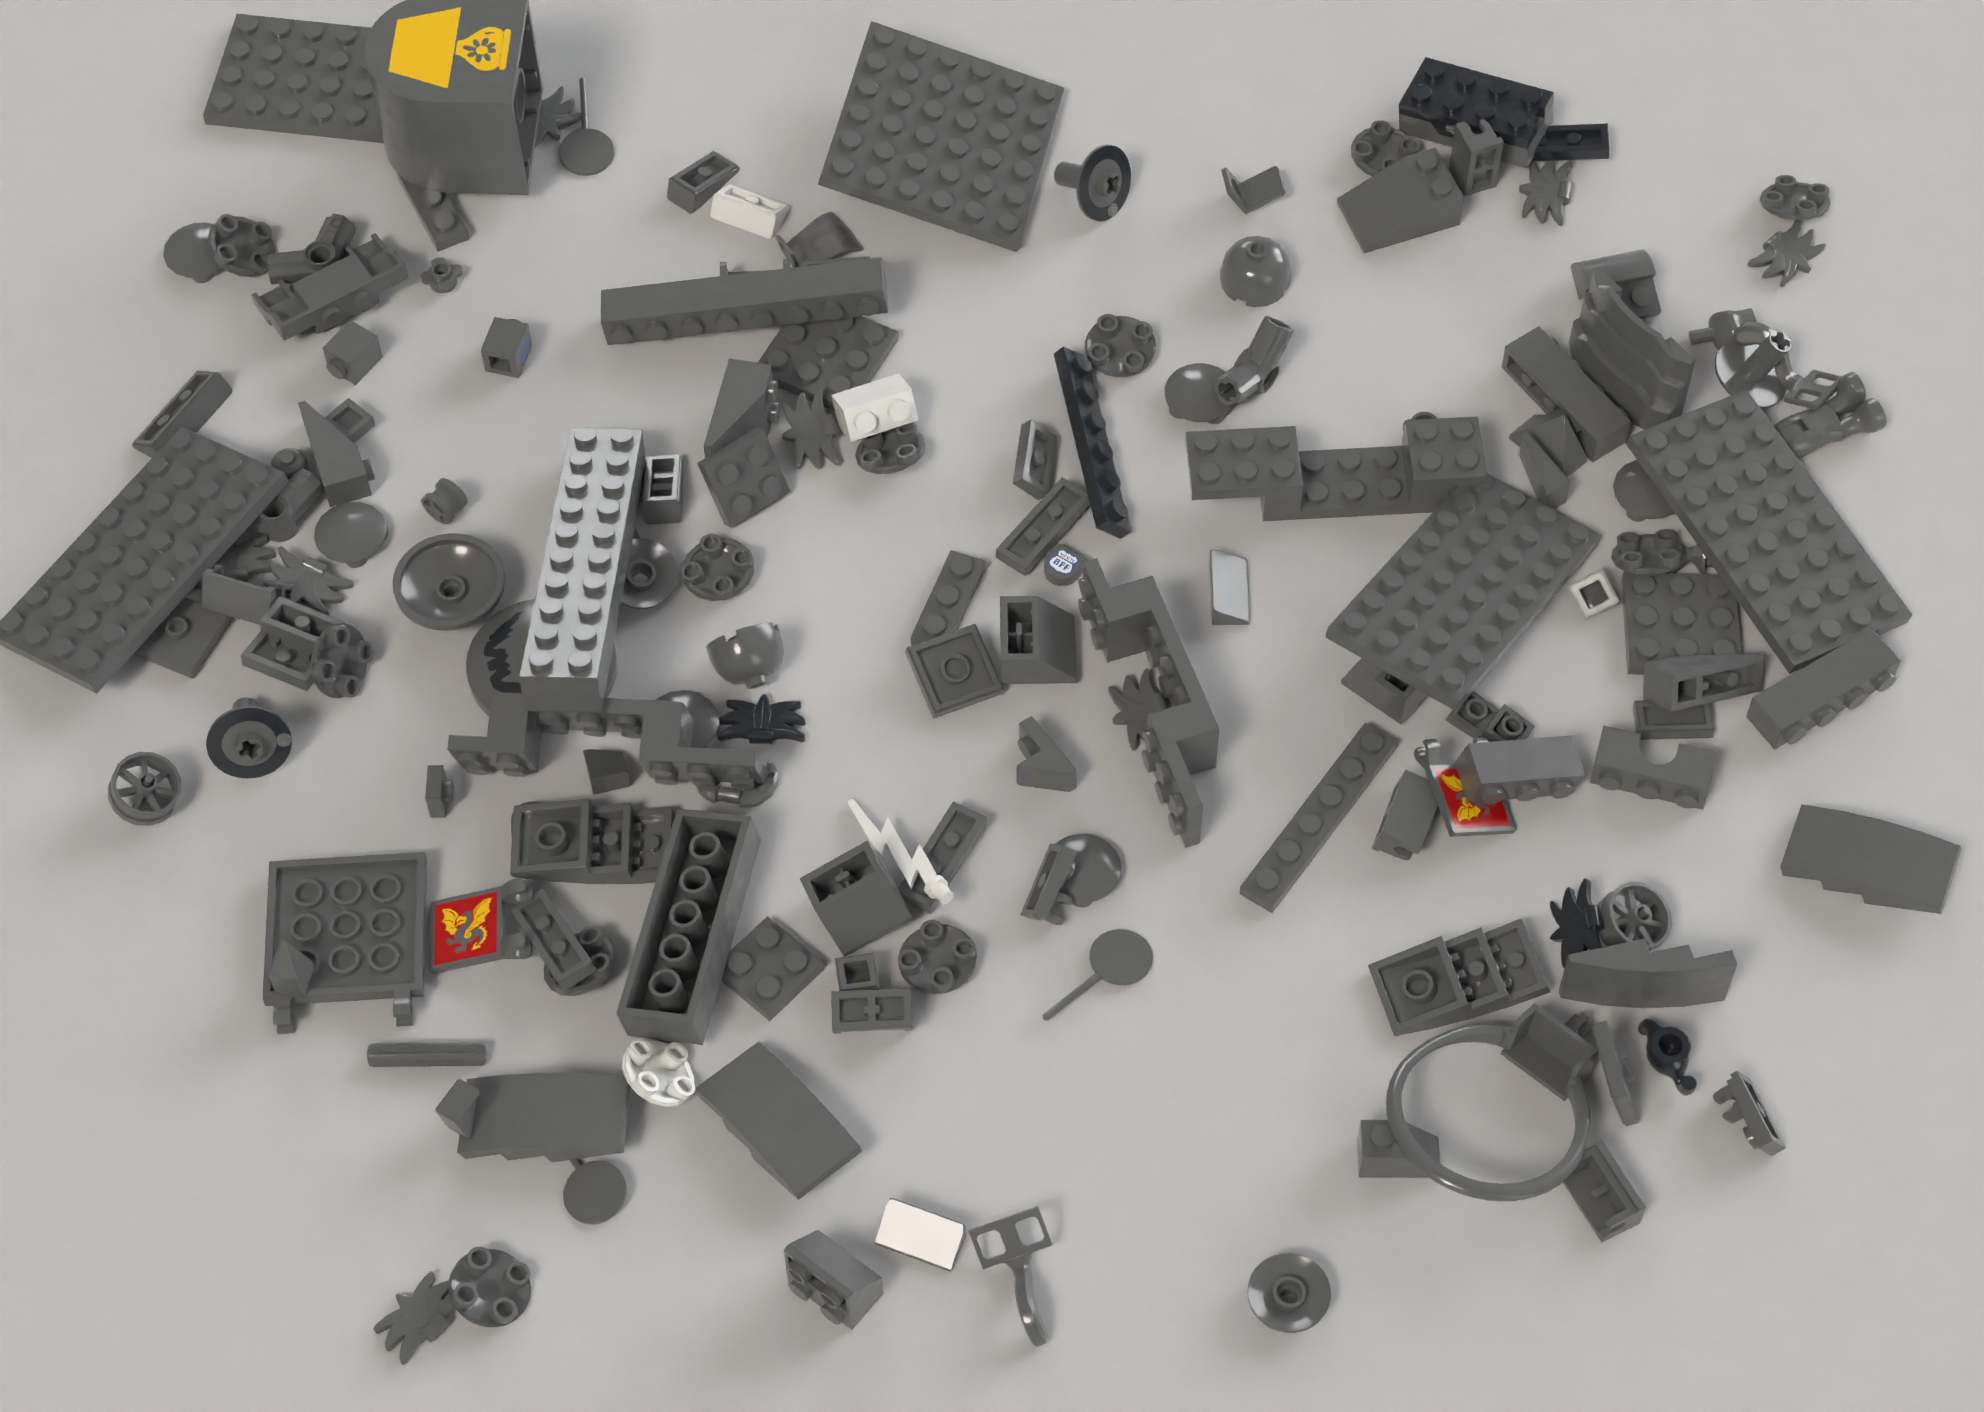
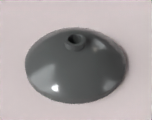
M459 533L436 535L417 543L403 555L393 575V593L402 613L412 622L422 627L441 631L462 629L485 618L497 606L505 588L504 568L495 550L476 537ZM450 594H457L456 596L448 597Z

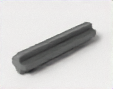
M482 1042L372 1043L368 1045L367 1061L371 1067L483 1066L487 1055L485 1044Z

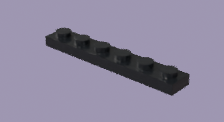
M1063 346L1054 353V359L1095 526L1097 529L1121 539L1131 532L1127 517L1128 510L1123 501L1120 489L1121 482L1116 473L1113 450L1109 445L1105 429L1106 422L1101 414L1098 402L1099 394L1094 386L1091 374L1092 366L1085 355Z

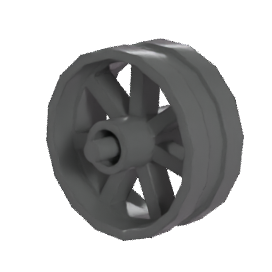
M137 752L126 756L117 764L108 785V800L113 811L124 821L141 826H150L167 818L172 813L181 793V777L177 768L166 757L154 752ZM140 766L139 778L126 769ZM148 767L155 769L160 773L154 776L153 774L148 773ZM118 776L122 777L133 787L117 789L116 782ZM167 778L172 790L156 786ZM132 796L134 800L133 806L130 807L121 797ZM154 796L171 799V801L165 808L161 809ZM148 803L152 812L140 811L138 808L140 805Z
M1629 882L1620 885L1598 903L1604 927L1599 933L1601 940L1607 946L1633 941L1634 934H1636L1639 940L1646 939L1649 950L1652 951V949L1660 946L1669 937L1672 927L1671 911L1659 892L1645 883ZM1617 895L1624 896L1626 907L1615 899ZM1635 900L1639 901L1641 904L1636 906ZM1614 912L1620 916L1616 920L1614 919ZM1645 928L1653 930L1654 934L1652 939L1650 938Z

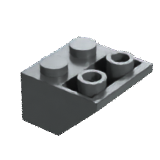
M1000 596L1001 683H1076L1075 616L1038 596Z
M1362 658L1341 679L1342 685L1400 725L1428 696Z
M868 840L800 878L815 912L845 957L913 919L882 854Z
M819 1230L789 1243L784 1249L788 1286L791 1291L804 1301L810 1298L821 1307L820 1311L836 1325L842 1322L853 1330L884 1294L881 1276Z

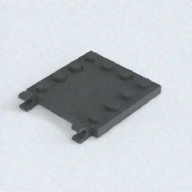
M425 852L269 861L262 999L265 1006H274L273 1024L277 1025V1034L294 1033V1004L394 998L393 1016L396 1017V1026H413L412 997H424L427 858ZM281 940L290 943L314 964V970L304 998L276 994L268 973L278 943Z

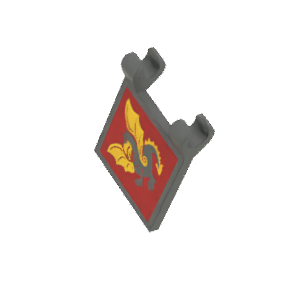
M1485 737L1473 739V743L1489 742ZM1425 739L1423 741L1425 747H1417L1415 749V759L1426 770L1450 837L1513 834L1516 831L1505 800L1495 804H1484L1483 802L1467 803L1456 765H1442L1441 746L1438 740Z
M515 878L500 887L432 901L430 911L429 971L432 974H437L501 959L530 958L532 955V943L529 941L525 942L523 934H512L505 939V903H529L533 897L532 887H526L524 879Z

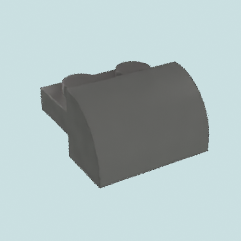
M1640 249L1575 262L1570 266L1578 299H1584V295L1589 292L1593 270L1600 267L1623 289L1621 300L1640 319L1658 316L1662 312L1653 280L1656 270L1649 254L1645 250Z
M280 596L260 619L261 631L241 654L242 665L308 691L314 683L311 671V657L317 639L331 625L345 622Z

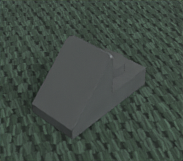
M1032 716L1020 722L1019 740L1017 743L1020 751L1027 759L1016 767L1017 784L1071 792L1076 789V768Z

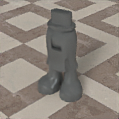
M1850 372L1843 375L1837 383L1836 396L1826 401L1817 410L1809 408L1790 415L1774 425L1797 458L1807 455L1827 443L1842 441L1843 437L1856 433H1874L1884 429L1886 426L1884 410L1875 398L1866 400L1864 384L1856 373ZM1853 412L1849 416L1838 420V416Z

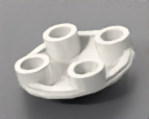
M636 1038L627 1047L622 1056V1071L632 1089L648 1102L663 1107L679 1106L686 1102L695 1091L694 1075L689 1063L686 1061L688 1059V1052L681 1044L676 1042L666 1044L653 1039Z

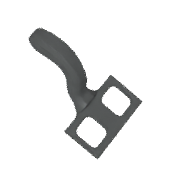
M1746 322L1736 329L1734 339L1740 346L1760 345L1774 330L1762 323ZM1788 352L1774 367L1779 382L1789 391L1784 397V402L1814 410L1820 408L1837 391V383L1842 377L1813 369L1804 378L1793 371ZM1816 378L1835 381L1830 386L1812 383ZM1805 393L1817 396L1818 398L1815 401H1805L1795 397Z
M1036 1206L970 1229L968 1232L983 1269L1000 1263H1006L1012 1269L1015 1278V1297L1020 1318L1028 1338L1034 1346L1038 1347L1047 1344L1048 1334L1035 1304L1030 1261L1035 1251L1052 1246L1053 1243L1040 1209ZM1035 1217L1039 1221L1044 1239L1030 1245H1024L1021 1242L1015 1225L1018 1221ZM996 1230L1000 1233L1006 1251L1001 1255L985 1258L977 1237L980 1234Z

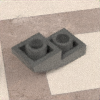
M1475 691L1469 695L1457 711L1452 709L1445 719L1470 737H1485L1489 742L1526 739L1535 727V725L1506 704L1499 710Z

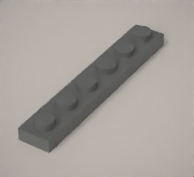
M1365 722L1242 883L1239 894L1273 913L1396 750L1398 741Z

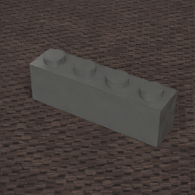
M1538 326L1505 346L1502 361L1504 371L1546 415H1566L1587 458L1592 463L1626 443L1631 423L1627 413L1621 407H1617L1606 396L1603 388L1599 384L1594 383L1583 372L1576 360L1570 359L1554 337L1548 336Z
M1871 628L1752 697L1746 717L1774 750L1785 743L1792 745L1798 742L1809 729L1816 725L1823 727L1830 723L1836 714L1845 708L1849 710L1856 708L1869 694L1876 690L1878 692L1887 690L1896 681L1895 675L1901 660Z

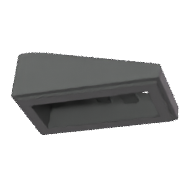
M682 454L646 456L642 506L645 522L649 525L679 523L682 520ZM660 471H673L671 473H654Z

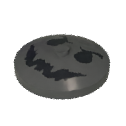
M535 599L518 602L493 615L478 630L470 644L466 659L467 679L476 703L488 716L490 714L492 692L522 693L519 675ZM615 644L613 645L604 698L609 696L617 675ZM543 728L542 733H545L546 728Z

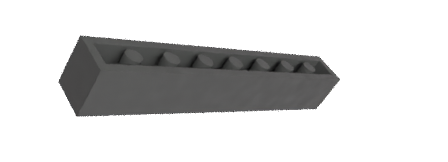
M882 257L601 290V326L607 345L888 313L887 280Z

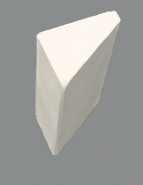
M729 184L714 194L710 216L715 220L771 239L789 213L790 207L784 203Z

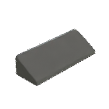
M196 371L135 439L132 446L134 449L153 458L181 426L197 433L232 394V388L219 372Z

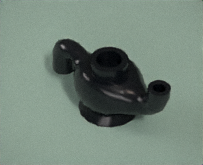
M1651 1019L1642 1020L1639 1023L1638 1032L1642 1035H1647L1646 1055L1650 1065L1658 1073L1672 1078L1680 1094L1684 1096L1691 1095L1697 1086V1081L1692 1076H1685L1691 1047L1688 1036L1678 1028L1662 1027Z

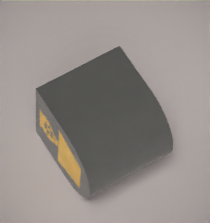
M405 0L386 11L373 24L367 35L364 57L387 158L393 169L409 183L430 191L528 195L543 95V84L529 0Z

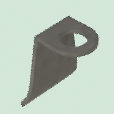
M831 211L814 219L788 243L779 234L775 236L780 250L787 259H790L793 267H800V261L833 259L844 253L860 249L859 243L852 232Z

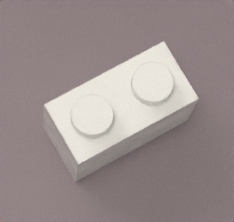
M899 373L831 395L839 428L850 442L919 420L912 389Z

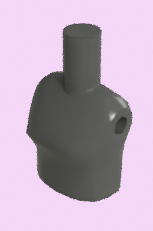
M1752 308L1714 313L1709 318V328L1689 331L1691 345L1713 341L1716 349L1719 351L1725 344L1735 341L1734 333L1741 324L1757 322Z

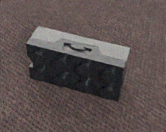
M1425 57L1399 102V130L1413 137L1452 147L1455 125L1457 123L1465 121L1471 127L1472 133L1482 134L1483 131L1480 129L1479 123L1483 119L1490 124L1497 138L1501 137L1504 142L1500 161L1528 168L1543 135L1545 136L1547 127L1551 126L1553 122L1554 92Z

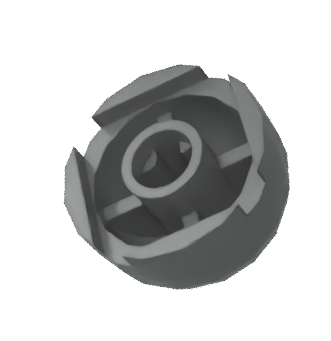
M1262 236L1245 237L1235 242L1225 253L1220 269V281L1222 289L1233 301H1235V298H1238L1239 300L1246 301V306L1249 307L1268 306L1283 297V293L1290 283L1291 271L1288 255L1278 243L1270 238Z
M770 622L735 630L737 635L729 638L727 642L725 636L722 635L706 646L715 671L726 682L734 685L746 684L747 689H755L769 683L767 676L777 671L784 655L783 641L778 625L773 626V623Z

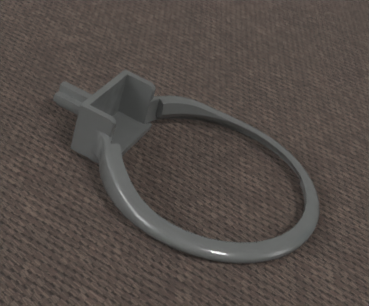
M1534 1003L1514 1022L1513 1027L1478 1024L1463 1026L1440 1034L1418 1046L1400 1062L1390 1079L1387 1089V1119L1399 1148L1416 1168L1436 1183L1454 1192L1476 1199L1499 1202L1525 1200L1547 1193L1559 1186L1573 1173L1580 1163L1586 1149L1590 1131V1106L1583 1084L1589 1078L1598 1049L1584 1039L1592 1031L1593 1025L1588 1023L1589 1017L1584 1013L1580 1016L1575 1013L1563 1024ZM1475 1042L1504 1048L1501 1052L1502 1056L1564 1102L1569 1098L1574 1113L1575 1131L1573 1141L1565 1157L1547 1173L1534 1179L1517 1183L1499 1184L1478 1181L1444 1167L1427 1154L1418 1144L1404 1118L1402 1091L1406 1078L1416 1063L1430 1052L1451 1044Z

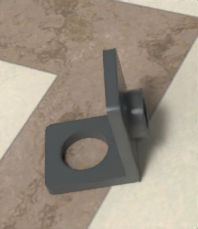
M1273 166L1241 183L1226 167L1221 169L1228 196L1245 214L1286 193L1281 172L1277 166Z

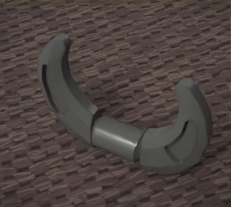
M768 761L766 763L767 770L764 784H754L752 789H744L742 791V789L721 786L720 782H716L714 787L696 786L704 799L713 803L718 799V801L740 804V808H752L762 804L773 795L778 784V772L774 763Z

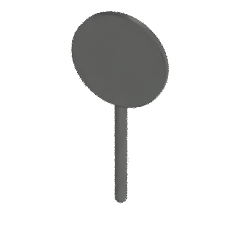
M582 77L579 79L582 129L576 130L564 138L559 148L561 163L568 171L577 175L590 176L602 172L611 164L614 157V147L606 134L596 129H589L586 79Z
M1123 929L1110 930L1101 934L1093 942L1089 955L1090 964L1095 974L1044 1013L1043 1019L1045 1021L1050 1020L1100 979L1114 985H1130L1143 979L1148 974L1152 965V951L1146 940L1137 933Z
M579 1159L570 1160L576 1170L567 1179L563 1191L564 1205L569 1214L577 1221L591 1225L600 1224L611 1219L621 1209L626 1198L627 1186L623 1174L613 1164L605 1161H591L582 1165Z

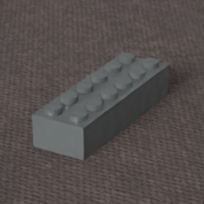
M677 808L616 1012L628 1036L703 1045L761 842L751 816Z

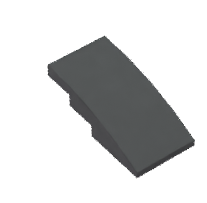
M590 799L516 805L513 812L510 874L516 878L565 883H655L675 813L672 807L634 810L631 803L593 806Z
M1801 804L1780 869L1783 876L1821 881L1824 890L1862 895L1864 904L1942 914L1961 854V846L1884 820Z
M1522 919L1486 933L1480 927L1445 942L1442 936L1368 965L1394 1036L1434 1029L1473 1019L1551 992Z
M1640 939L1569 954L1558 992L1563 999L1602 1006L1630 1008L1685 1007L1725 1001L1737 967V961L1732 950L1694 958L1689 944L1650 952L1646 939Z
M759 1041L696 1087L700 1099L722 1118L726 1129L749 1149L753 1159L798 1200L862 1152L860 1145L831 1112Z
M529 1073L467 1079V1083L479 1089L481 1094L476 1101L470 1139L468 1140L459 1135L457 1153L465 1159L501 1154L508 1161L545 1156L551 1162L624 1153L631 1086L627 1083L624 1075Z

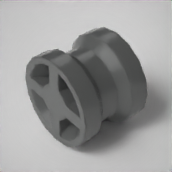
M441 478L436 483L435 490L432 493H426L421 499V503L426 512L436 521L442 524H449L454 518V512L463 509L467 505L468 499L461 488L454 482Z

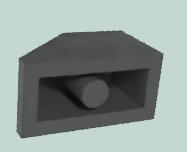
M1360 1120L1357 1137L1359 1178H1429L1416 1168L1399 1148L1392 1135L1388 1120ZM1407 1123L1411 1134L1427 1154L1440 1163L1439 1137Z

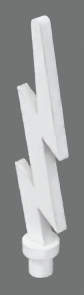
M854 799L848 800L849 808L870 843L883 857L888 847L911 889L919 873L925 884L924 891L930 898H937L943 905L948 904L953 899L954 893L948 888V882L941 875L936 874L920 844L913 859H911L888 816L880 833Z

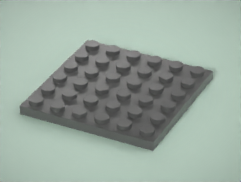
M871 21L818 185L1016 252L1025 227L1064 87Z

